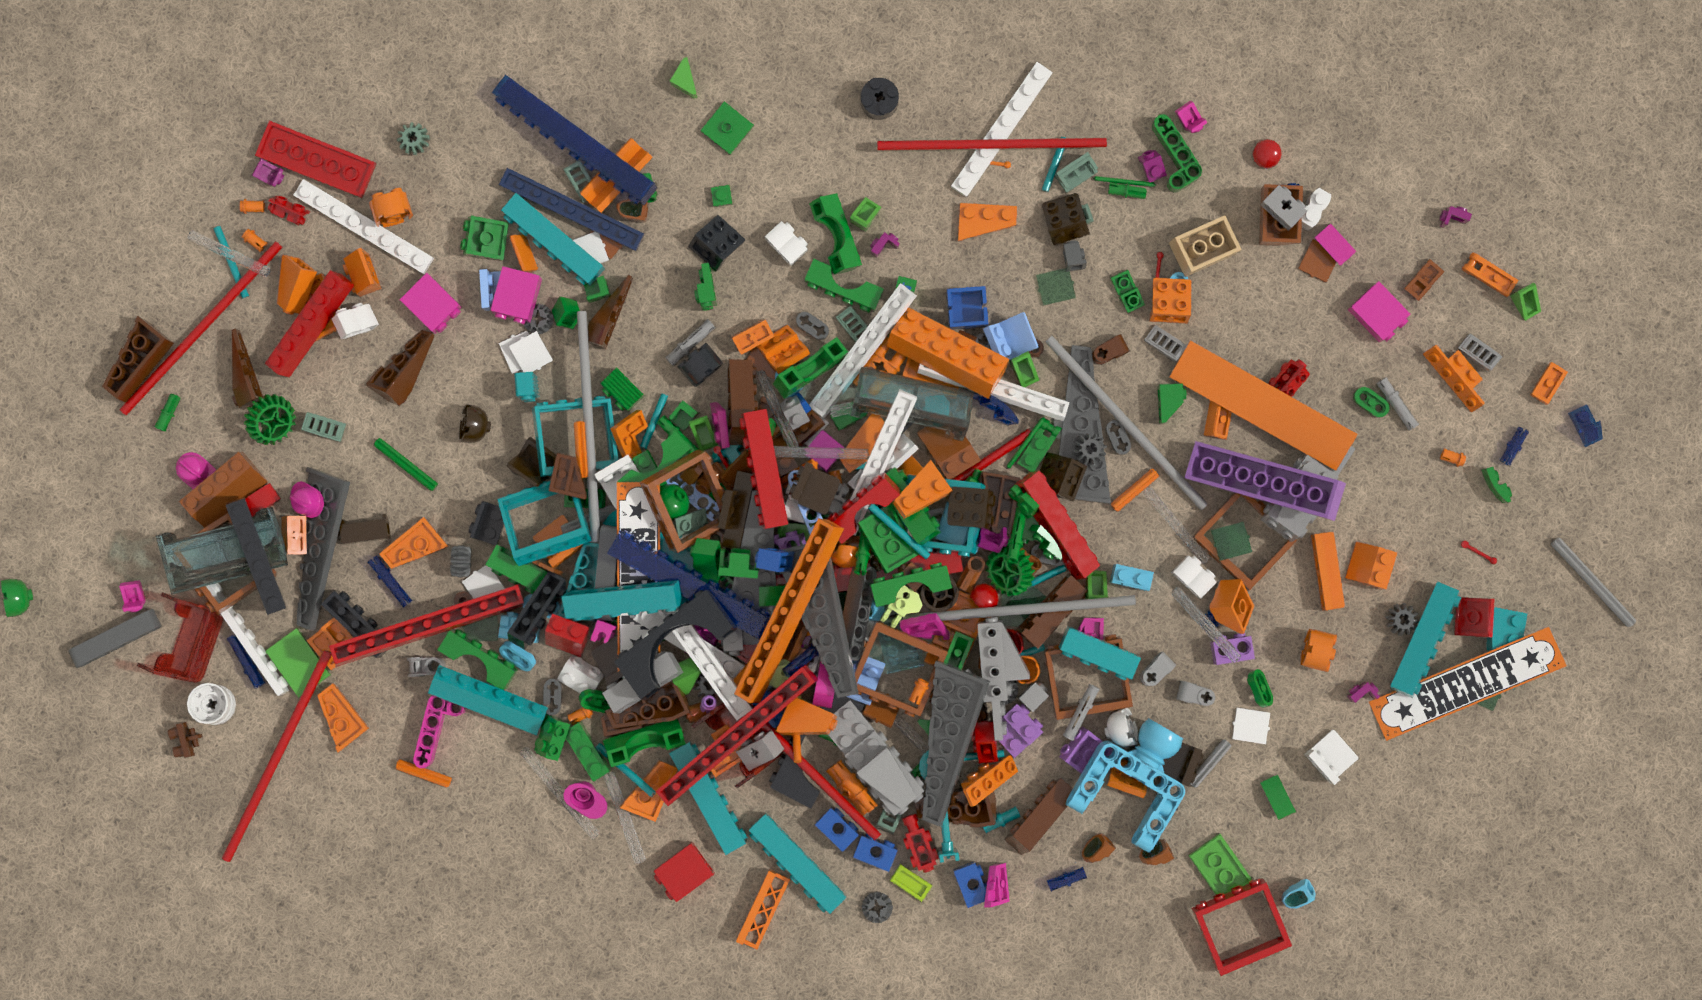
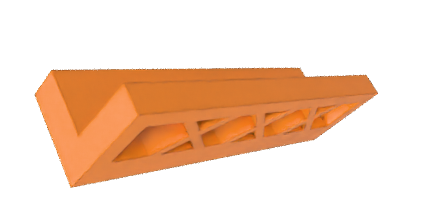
M769 869L736 939L737 943L741 945L744 943L754 949H758L790 878ZM774 877L784 880L782 888L774 891L771 884ZM773 894L775 899L774 906L765 908L764 898ZM765 912L766 923L757 926L756 915ZM757 930L759 938L756 944L746 940L750 931Z

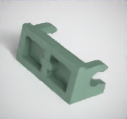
M1089 152L1058 171L1055 177L1064 191L1068 193L1098 173V167Z

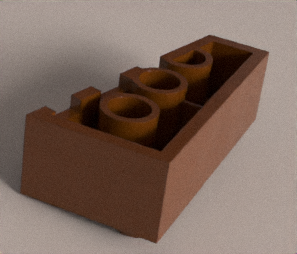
M729 359L727 368L728 393H730L728 396V410H731L728 421V429H731L729 445H743L745 432L744 429L741 430L739 418H742L741 414L758 410V402L754 401V395L757 394V384H753V379L756 378V367H752V360Z

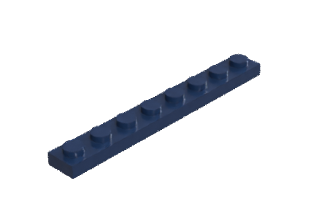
M509 168L506 169L499 183V186L517 193L634 251H637L644 237V233Z

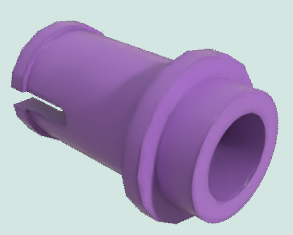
M711 695L704 696L700 704L701 711L704 712L706 710V713H709L717 705L716 699Z

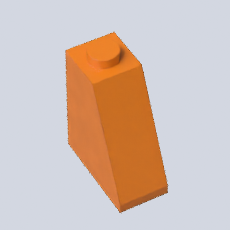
M288 255L282 256L277 304L283 309V312L294 315V313L300 314L305 307L317 272L300 258Z
M796 698L787 706L776 732L782 735L830 734L836 728L838 720H836L837 716Z

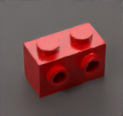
M993 721L976 723L972 742L974 753H977L979 763L998 762L997 741H995Z

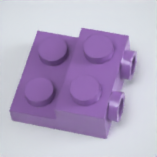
M1017 703L1006 712L1005 716H1002L1003 722L1006 721L1007 735H1004L1003 740H999L1014 758L1043 733L1041 730L1042 724L1036 718L1032 720L1028 716L1030 711L1023 704L1019 706Z
M1082 726L1078 730L1074 741L1071 740L1069 744H1065L1061 748V755L1059 757L1082 773L1095 749L1103 741ZM1106 748L1104 755L1109 756L1112 753V748Z

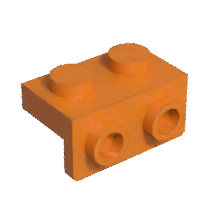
M1121 759V766H1125L1128 761ZM1115 767L1110 769L1107 786L1144 798L1147 791L1146 785Z

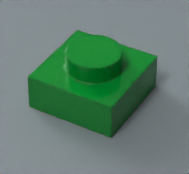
M730 185L711 188L714 207L733 205Z

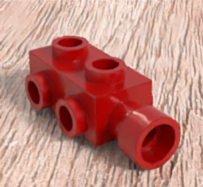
M1291 359L1288 363L1286 362L1281 366V372L1277 377L1271 378L1268 384L1293 397L1299 387L1307 380L1310 373L1303 361Z
M916 813L903 817L904 826H907L909 831L905 833L907 838L903 840L906 849H911L913 856L910 857L913 868L917 867L918 871L923 870V873L934 870V865H937L936 860L939 857L936 849H931L929 842L932 841L929 830L925 831L924 827L919 828V819ZM916 835L921 837L920 842L914 841ZM927 854L928 858L923 861L920 859V856Z

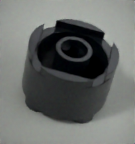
M872 78L864 85L861 91V107L868 117L874 120H883L892 116L897 110L899 93L893 82L886 78ZM879 96H882L883 100L877 102L876 99L879 98Z
M705 343L698 350L696 349L690 353L688 360H684L677 367L694 387H697L707 377L716 372L723 365V362L712 348Z

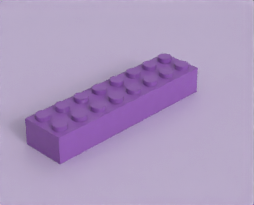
M1195 441L1185 474L1186 479L1332 521H1335L1346 483L1336 479Z

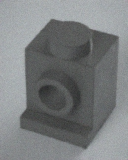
M1072 240L1064 244L1063 255L1066 272L1085 269L1087 262L1084 249L1080 248L1079 242Z

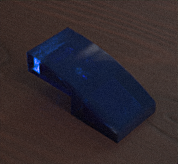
M990 395L989 399L981 397L979 404L994 411L992 419L1007 426L1019 423V419L1014 412L1001 400Z

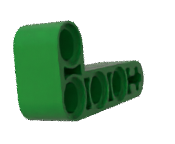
M1161 114L1153 121L1152 130L1178 169L1167 181L1169 191L1177 193L1197 181L1202 174V168L1171 119L1167 115ZM1159 122H1160V123H1163V122H1164V123H1165V126H1164V127H1163V126H1160V127H1159V126H1158V123H1159ZM1174 137L1176 144H1169L1167 138ZM1178 153H1184L1187 157L1186 160L1181 161L1177 156ZM1188 169H1194L1197 172V176H1190ZM1172 179H1178L1181 182V186L1175 187L1172 184Z

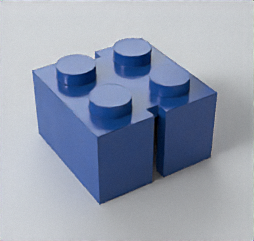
M986 286L947 289V309H951L948 311L950 329L988 326L987 307L982 309V306L987 304Z

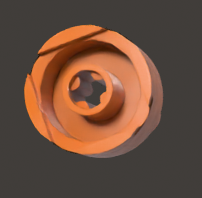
M395 188L386 194L379 192L372 195L369 206L377 227H379V224H383V227H391L403 223V218L407 216L409 219L413 217L407 194L402 191V188Z
M1309 629L1304 639L1306 643L1304 650L1301 652L1300 664L1308 668L1328 672L1330 660H1334L1336 649L1333 646L1336 643L1337 635Z

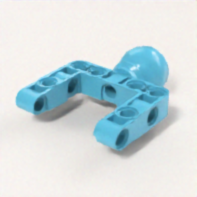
M1148 718L1140 727L1138 734L1140 746H1135V750L1127 752L1110 741L1101 742L1069 794L1066 805L1083 814L1090 801L1093 802L1102 787L1103 780L1109 769L1113 767L1119 769L1158 792L1131 840V843L1146 852H1151L1185 795L1184 786L1165 774L1162 766L1165 764L1163 759L1170 758L1179 751L1184 738ZM1111 747L1112 753L1109 756H1105V749ZM1128 757V763L1125 766H1121V759ZM1160 776L1161 782L1154 785V778ZM1092 781V787L1085 790V783ZM1177 786V792L1170 794V788ZM1154 819H1157V820H1158L1157 826L1154 827V828H1151V827H1150L1151 821L1154 820Z

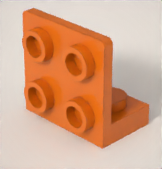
M1153 278L1150 322L1188 324L1191 317V280Z
M561 515L534 535V541L539 543L562 535L561 526L569 523L564 515ZM583 544L548 556V562L553 568H556L579 551Z

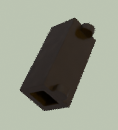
M382 514V519L349 524H346L345 519H341L338 532V540L341 541V544L391 539L387 514Z

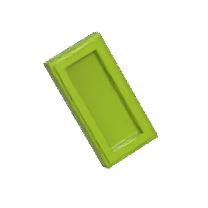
M901 864L890 878L891 882L921 902L932 887L930 883Z

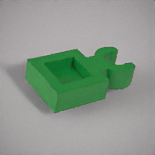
M1015 484L1010 488L1011 491L1008 495L1018 502L1019 510L1031 518L1036 514L1040 505L1027 492L1023 493L1021 488Z

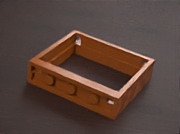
M695 450L639 482L669 550L676 553L694 544L697 538L703 539L720 529L718 528L719 523L715 519L680 540L657 489V485L699 462L721 512L723 505L721 499L725 490L720 486L718 473L713 469L711 457L705 451Z
M1233 493L1191 538L1235 579H1242L1247 590H1251L1297 539L1293 542L1288 540L1250 580L1204 536L1240 496L1261 516L1265 514L1263 510L1266 505L1260 500L1257 502L1254 498Z
M229 513L173 548V556L171 557L176 566L181 565L184 569L182 573L187 581H193L196 586L194 590L198 596H204L207 601L205 603L207 608L211 612L215 611L217 615L257 590L255 581H252L221 603H218L182 555V552L226 523L229 524L236 534ZM270 564L271 569H272V571H273V574H274V576L276 577V576H277V572L275 571V569H274V568L272 567V565Z
M875 620L863 647L862 656L857 661L854 669L856 683L878 632L938 656L937 661L943 663L948 651ZM935 666L928 680L929 689H926L921 703L917 707L857 683L858 693L861 695L863 692L869 695L868 698L875 702L880 700L887 702L886 706L897 710L898 707L904 709V713L909 716H921L934 686Z
M1116 634L1106 635L1105 639H1102L1123 649L1122 638L1120 636L1116 637ZM1059 644L1049 645L1048 649L1043 650L1055 718L1057 720L1072 718L1078 705L1060 708L1051 655L1061 654L1062 650L1059 649ZM1121 679L1124 697L1092 703V709H1089L1087 715L1133 707L1129 679Z

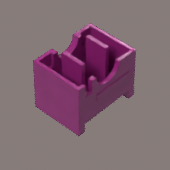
M822 430L804 451V455L809 460L814 459L815 462L817 461V469L821 468L827 473L845 448Z

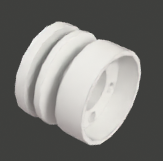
M205 683L192 690L188 697L187 707L192 718L199 723L219 725L232 717L235 712L236 701L231 690L228 688ZM213 701L217 702L215 708H211Z

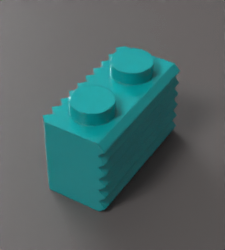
M533 372L514 373L516 396L525 403L535 402V398L540 397L538 395L540 393L538 391L539 384L537 383L538 376Z

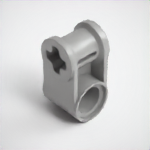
M1161 651L1141 672L1140 681L1146 686H1155L1175 668L1176 664ZM1153 673V681H1147V674Z
M440 657L407 658L410 671L408 677L435 675L436 671L431 667L432 662L435 660L439 665L446 667L445 661Z
M1181 680L1176 699L1209 706L1214 703L1215 694L1208 688ZM1208 692L1207 694L1210 696V699H1206L1203 702L1204 699L1201 698V695Z

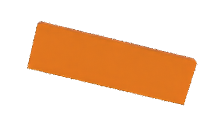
M630 138L581 190L580 195L602 213L653 157Z
M1334 532L1311 535L1322 611L1344 608L1345 603Z

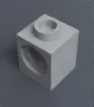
M1033 682L1018 699L1031 712H1034L1049 697L1046 693L1048 689L1041 682L1039 684Z

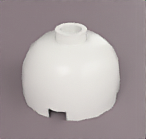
M1128 708L1113 712L1109 716L1107 727L1105 728L1106 737L1108 739L1111 738L1112 742L1120 747L1138 745V742H1136L1138 741V729L1135 721L1132 722L1129 717L1132 713Z

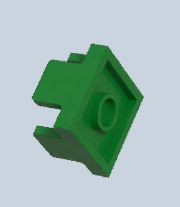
M721 548L718 575L758 579L759 568H756V562L755 565H750V549L732 548L729 563H724L725 549Z

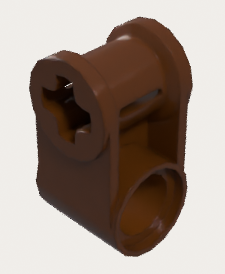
M1119 334L1096 347L1092 352V359L1094 363L1102 365L1125 355L1130 350L1122 334ZM1100 351V353L1104 352L1105 356L1098 357L1097 354Z

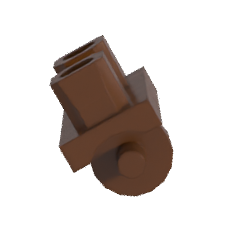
M187 722L176 724V727L168 730L170 740L179 738L181 743L180 746L173 747L174 757L188 758L195 756L193 748L199 746L198 739L203 738L202 734L196 735L195 728L188 730Z

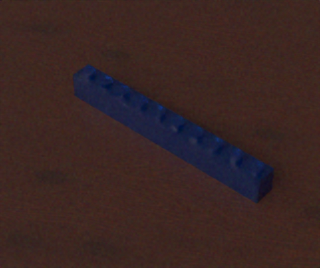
M506 74L492 91V94L496 97L495 101L502 107L508 106L510 108L509 111L517 118L519 116L525 119L524 123L532 129L534 127L540 130L538 133L547 140L549 137L554 140L553 144L559 149H567L569 156L576 161L582 160L584 167L591 172L593 170L597 171L599 178L606 183L608 181L612 182L614 189L621 194L623 192L629 195L628 199L636 205L640 203L644 206L658 187L653 181Z
M619 531L607 554L657 582L679 580L681 596L690 601L694 599L693 596L700 590L711 591L736 627L760 640L771 618V613L762 607L760 609L754 607L752 601L747 598L740 599L733 590L729 588L724 590L719 587L720 584L717 581L703 578V574L695 569L692 571L687 569L685 563L677 559L673 561L668 558L669 555L662 550L657 552L651 548L652 545L644 540H641V542L634 538L635 535L629 531Z

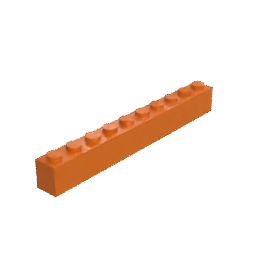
M818 518L734 694L748 703L761 702L844 528L830 520Z

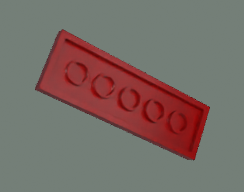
M270 120L255 154L260 159L359 198H363L376 167V163Z

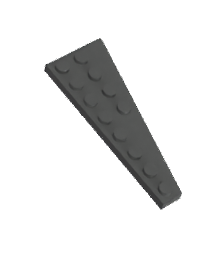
M1072 345L1070 355L1095 381L1091 347ZM1069 368L1065 401L1069 402L1065 419L1062 421L1059 455L1078 461L1077 458L1081 454H1074V450L1080 448L1074 444L1076 442L1081 443L1079 437L1082 436L1086 440V433L1090 434L1091 439L1094 434H1097L1096 440L1098 441L1100 438H1103L1097 398ZM1093 445L1086 447L1087 453L1095 452V448L1092 449ZM1100 456L1102 459L1100 463L1095 459V465L1091 466L1090 460L1088 461L1087 469L1075 500L1111 504L1105 456ZM1082 458L1078 462L1083 464L1085 458Z
M307 467L306 472H309L308 484L320 491L323 496L324 507L321 514L317 517H306L307 554H304L303 564L300 563V569H303L302 582H299L301 599H299L297 608V625L307 630H315L350 481L315 468Z
M756 490L752 491L740 548L751 550L750 565H755L756 551H759V548H775L774 527L763 529L758 523L757 514H760L759 506L756 507L754 503ZM759 568L758 579L734 577L727 614L736 627H742L743 645L759 643L776 607L759 606V586H776L775 571Z
M806 544L782 549L795 552L792 571L780 572L783 574L786 583ZM830 557L801 619L812 637L813 645L818 650L821 657L820 660L828 672V678L837 697L840 698L859 693Z
M935 661L934 691L931 701L932 716L930 718L928 740V768L925 778L926 793L922 820L940 827L943 825L990 681L941 661Z

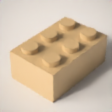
M1225 215L1181 234L1169 242L1185 277L1232 257L1242 250Z

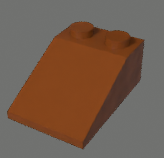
M950 413L948 425L939 428L927 425L916 432L945 479L951 480L981 461Z

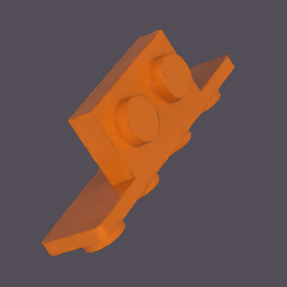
M1437 345L1423 353L1425 358L1470 412H1474L1485 404L1473 389L1483 379L1459 350L1454 352L1449 358Z
M1007 755L997 764L989 765L984 763L978 767L976 772L966 776L967 779L961 785L971 807L977 805L1018 772L1011 755Z

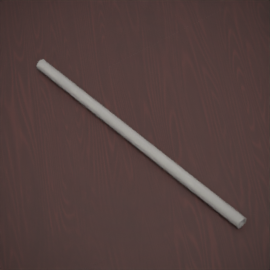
M578 311L577 323L588 467L587 486L590 535L592 538L591 542H599L600 523L597 479L594 475L596 474L587 312Z
M1053 336L1049 337L1045 341L1046 344L1200 510L1204 509L1208 505L1206 501Z
M1135 595L914 613L906 614L903 620L937 613L941 621L1131 606L1136 605Z

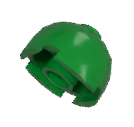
M666 484L660 487V495L671 520L673 521L675 518L685 515L688 512L690 503L689 497L683 488L675 484Z
M19 579L1 580L7 618L22 615L29 608L30 601L33 600L32 589H28L26 583Z

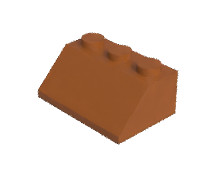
M1264 184L1261 188V203L1278 185ZM1280 185L1281 187L1285 186L1288 188L1295 200L1298 199L1303 202V186ZM1285 203L1282 209L1285 210L1289 205ZM1260 205L1259 245L1281 246L1301 243L1302 217L1288 231Z

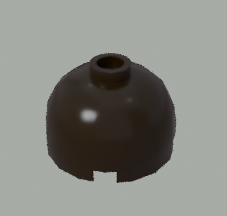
M466 404L462 411V414L465 415L463 420H460L459 439H461L460 442L476 443L485 437L486 432H490L491 421H488V416L483 409Z
M950 577L951 589L935 593L925 584H922L920 586L922 603L928 609L936 612H944L952 608L957 602L959 595L958 587L953 578Z

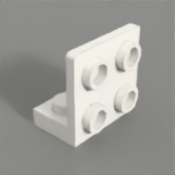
M629 455L594 474L615 509H617V481L631 469L639 472Z
M1331 730L1304 754L1325 779L1333 785L1339 782L1340 779L1338 777L1358 760V756L1335 730Z

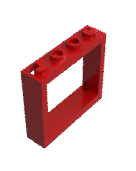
M1263 878L1252 879L1245 886H1235L1230 892L1216 894L1213 896V899L1207 902L1205 900L1200 901V904L1191 908L1220 976L1292 946L1270 889ZM1263 891L1281 936L1221 961L1203 915Z

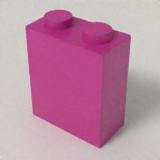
M502 266L491 306V312L495 314V317L506 320V317L514 319L513 322L519 324L531 323L542 282L540 275Z
M428 273L400 299L434 334L437 332L441 333L447 327L446 323L451 318L455 319L461 313L460 309L462 308Z
M1379 281L1348 309L1378 342L1383 340L1387 342L1395 335L1393 331L1397 327L1402 328L1408 322L1407 317L1411 315Z

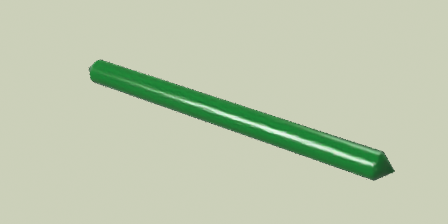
M1100 176L1093 178L1095 181L1129 183V185L1147 187L1156 186L1154 182L1149 183L1146 181Z
M1044 417L1038 421L1006 466L1007 469L1012 467L1044 423Z

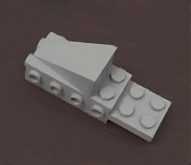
M1350 447L1337 470L1328 467L1308 454H1305L1302 459L1299 457L1293 464V467L1337 480L1339 473L1355 448ZM1268 503L1263 510L1265 514L1260 520L1281 534L1285 539L1293 542L1297 538L1301 539L1308 530L1306 526L1308 523H1312L1317 516Z
M989 617L985 619L986 621L978 623L982 678L990 681L984 702H992L995 741L1003 740L1004 735H1007L1006 721L1003 722L1002 716L1006 714L1005 702H1001L1007 701L1008 696L1012 694L1011 682L1007 681L1030 679V672L1002 620H998V617Z
M849 700L834 713L837 716L836 720H838L834 731H831L828 735L847 758L844 760L851 769L855 768L857 770V777L863 784L868 783L872 788L869 791L875 799L880 798L882 800L884 810L888 814L892 813L894 816L896 814L902 815L909 809L908 804L912 801L916 803L924 796L922 793L924 792L923 786L925 784L918 776H913L910 772L912 771L910 765L906 761L902 762L898 757L900 754L895 747H889L886 743L888 740L881 731L877 732L853 702Z

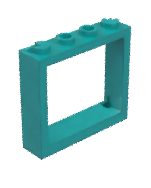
M596 396L592 400V408L603 407L609 460L596 462V471L602 470L618 461L617 444L610 429L614 426L611 398L605 399V396ZM577 398L575 402L567 403V400L555 401L556 404L548 405V402L536 403L537 406L532 408L540 477L552 476L554 466L546 467L540 413L583 409L582 398Z
M908 475V483H910L916 477V475ZM945 479L950 488L985 489L986 487L982 483ZM900 518L902 524L904 525L906 531L908 532V528L906 527V525L904 524V522H903L902 519ZM969 527L967 546L931 541L921 546L928 552L937 549L940 550L939 553L951 555V551L958 552V556L969 557L970 554H976L979 528Z
M545 481L539 487L524 488L520 492L507 494V496L497 499L513 559L518 566L592 541L580 498L572 496L581 528L521 549L519 548L509 510L558 493L549 491L551 481Z

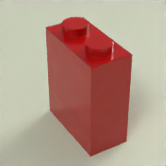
M552 613L545 630V644L581 658L588 643L589 627Z
M691 842L654 870L655 875L653 876L659 885L663 884L667 889L665 893L671 901L674 899L677 903L712 877L715 872L694 843Z

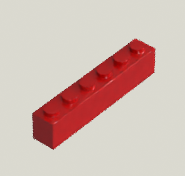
M330 270L265 364L276 374L290 378L352 290L354 284L342 274Z
M767 409L741 414L742 418H739L741 430L744 429L745 432L743 445L745 449H748L749 453L746 460L747 466L752 469L753 476H750L751 486L755 487L756 490L754 503L756 507L759 506L760 514H757L759 526H762L763 529L788 525Z
M1040 470L1029 472L1016 484L1023 493L1027 492L1040 505L1034 518L1057 543L1062 554V561L1076 580L1085 579L1100 566L1097 556L1090 550L1086 539L1077 530V525L1070 519L1066 508L1059 502L1056 492L1050 488L1045 475Z

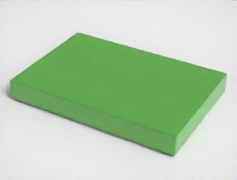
M296 628L265 652L298 698H300L319 657L300 630ZM325 668L318 684L331 676L327 668Z
M1220 833L1188 855L1215 895L1219 893L1226 894L1233 887L1245 886L1252 880Z

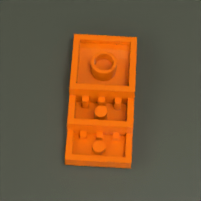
M959 590L957 602L946 611L975 609L979 607L970 598L969 594ZM984 618L942 621L950 633V639L943 640V636L935 635L931 644L948 650L956 631L973 638L974 643L978 635V623L983 622ZM927 652L923 662L934 666L938 656Z

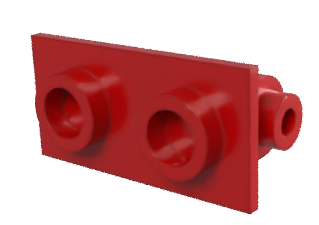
M278 195L268 200L271 202L268 206L270 213L284 218L285 214L288 213L286 220L296 225H304L306 221L304 216L310 213L303 205L293 204L283 196Z

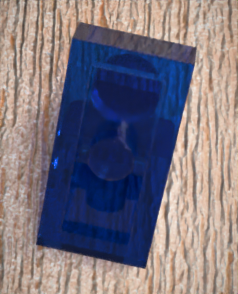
M1587 404L1568 413L1584 447L1603 439L1601 421H1595Z

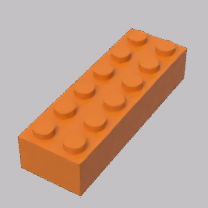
M909 307L890 332L887 347L988 399L1004 375L1009 362L1008 358Z

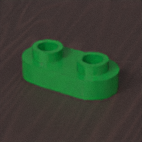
M1361 387L1354 392V402L1373 417L1381 418L1388 414V402L1370 388ZM1360 394L1366 396L1364 401L1360 399ZM1376 405H1380V406H1381V411H1380V412L1376 411V409H1375V406H1376Z
M1259 669L1250 671L1247 682L1251 687L1255 702L1262 708L1271 706L1273 704V695L1264 673Z
M586 689L579 695V702L585 709L606 713L605 711L610 709L608 702L602 694L603 691Z

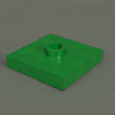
M724 101L701 129V132L731 155L754 127V124Z

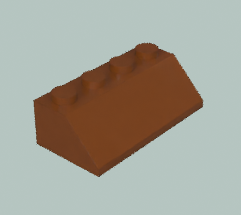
M238 452L179 502L205 528L228 513L226 503L242 497L247 498L262 488L268 481L245 453Z

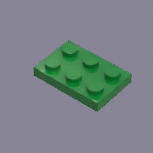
M891 503L887 507L881 508L886 515L907 532ZM874 513L857 522L885 574L919 555Z

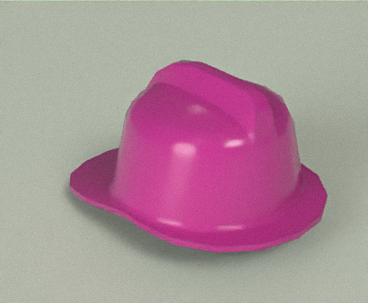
M193 452L183 454L176 463L177 475L192 489L196 488L216 471L213 465L201 455Z
M302 481L293 485L290 493L293 510L309 518L320 515L324 507V500L320 491Z
M580 781L571 784L564 791L563 795L566 804L588 818H601L607 811L605 798L589 782Z

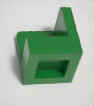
M604 276L597 277V281H594L591 286L588 284L584 285L586 298L589 303L611 296Z
M560 296L552 309L555 323L557 326L574 329L577 324V312L580 311L576 300Z
M682 400L669 416V420L685 431L690 425L689 421L694 420L699 413Z

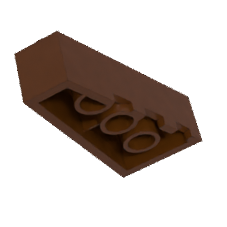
M137 316L136 323L127 336L128 340L124 348H121L118 354L119 358L116 364H113L102 386L112 396L123 402L130 398L174 344L152 324Z
M1067 574L1041 603L1084 600L1087 590L1073 576ZM1073 610L1030 614L1018 626L1016 631L1032 646L1039 649L1051 633L1058 628L1062 620L1068 617Z
M1062 778L1056 781L1053 779L1046 786L1048 790L1035 799V805L1025 811L1021 821L1011 828L1010 833L1004 839L1021 855L1030 852L1067 808L1066 800L1073 788Z

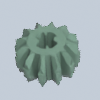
M410 122V128L403 125L405 131H398V134L402 137L397 138V142L401 143L400 149H405L406 154H410L412 151L414 155H417L418 149L424 153L422 147H429V144L425 142L430 139L429 135H425L428 130L426 128L422 129V125L419 123L415 126L413 122ZM414 135H415V136L417 137V140H416V141L413 140V142H412V141L410 140V138H411V136H413V138H414Z

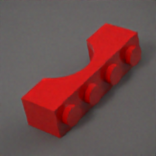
M883 473L881 476H875L870 482L871 485L867 488H861L852 501L850 499L847 500L838 513L833 512L827 518V520L844 528L838 540L841 544L856 533L855 515L859 509L869 504L887 507L900 496V488L886 473Z

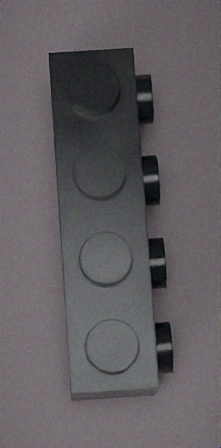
M548 571L507 632L508 641L524 650L528 645L531 646L536 639L535 634L538 630L543 629L547 616L555 611L559 598L562 599L561 596L566 593V579Z
M334 590L321 603L354 637L379 630L377 628L378 623L371 617L368 619L363 614L365 611L358 604L354 605L349 601L351 597L343 590L341 592ZM387 651L375 654L373 656L375 658H381Z

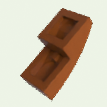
M1429 259L1404 289L1419 301L1445 271Z

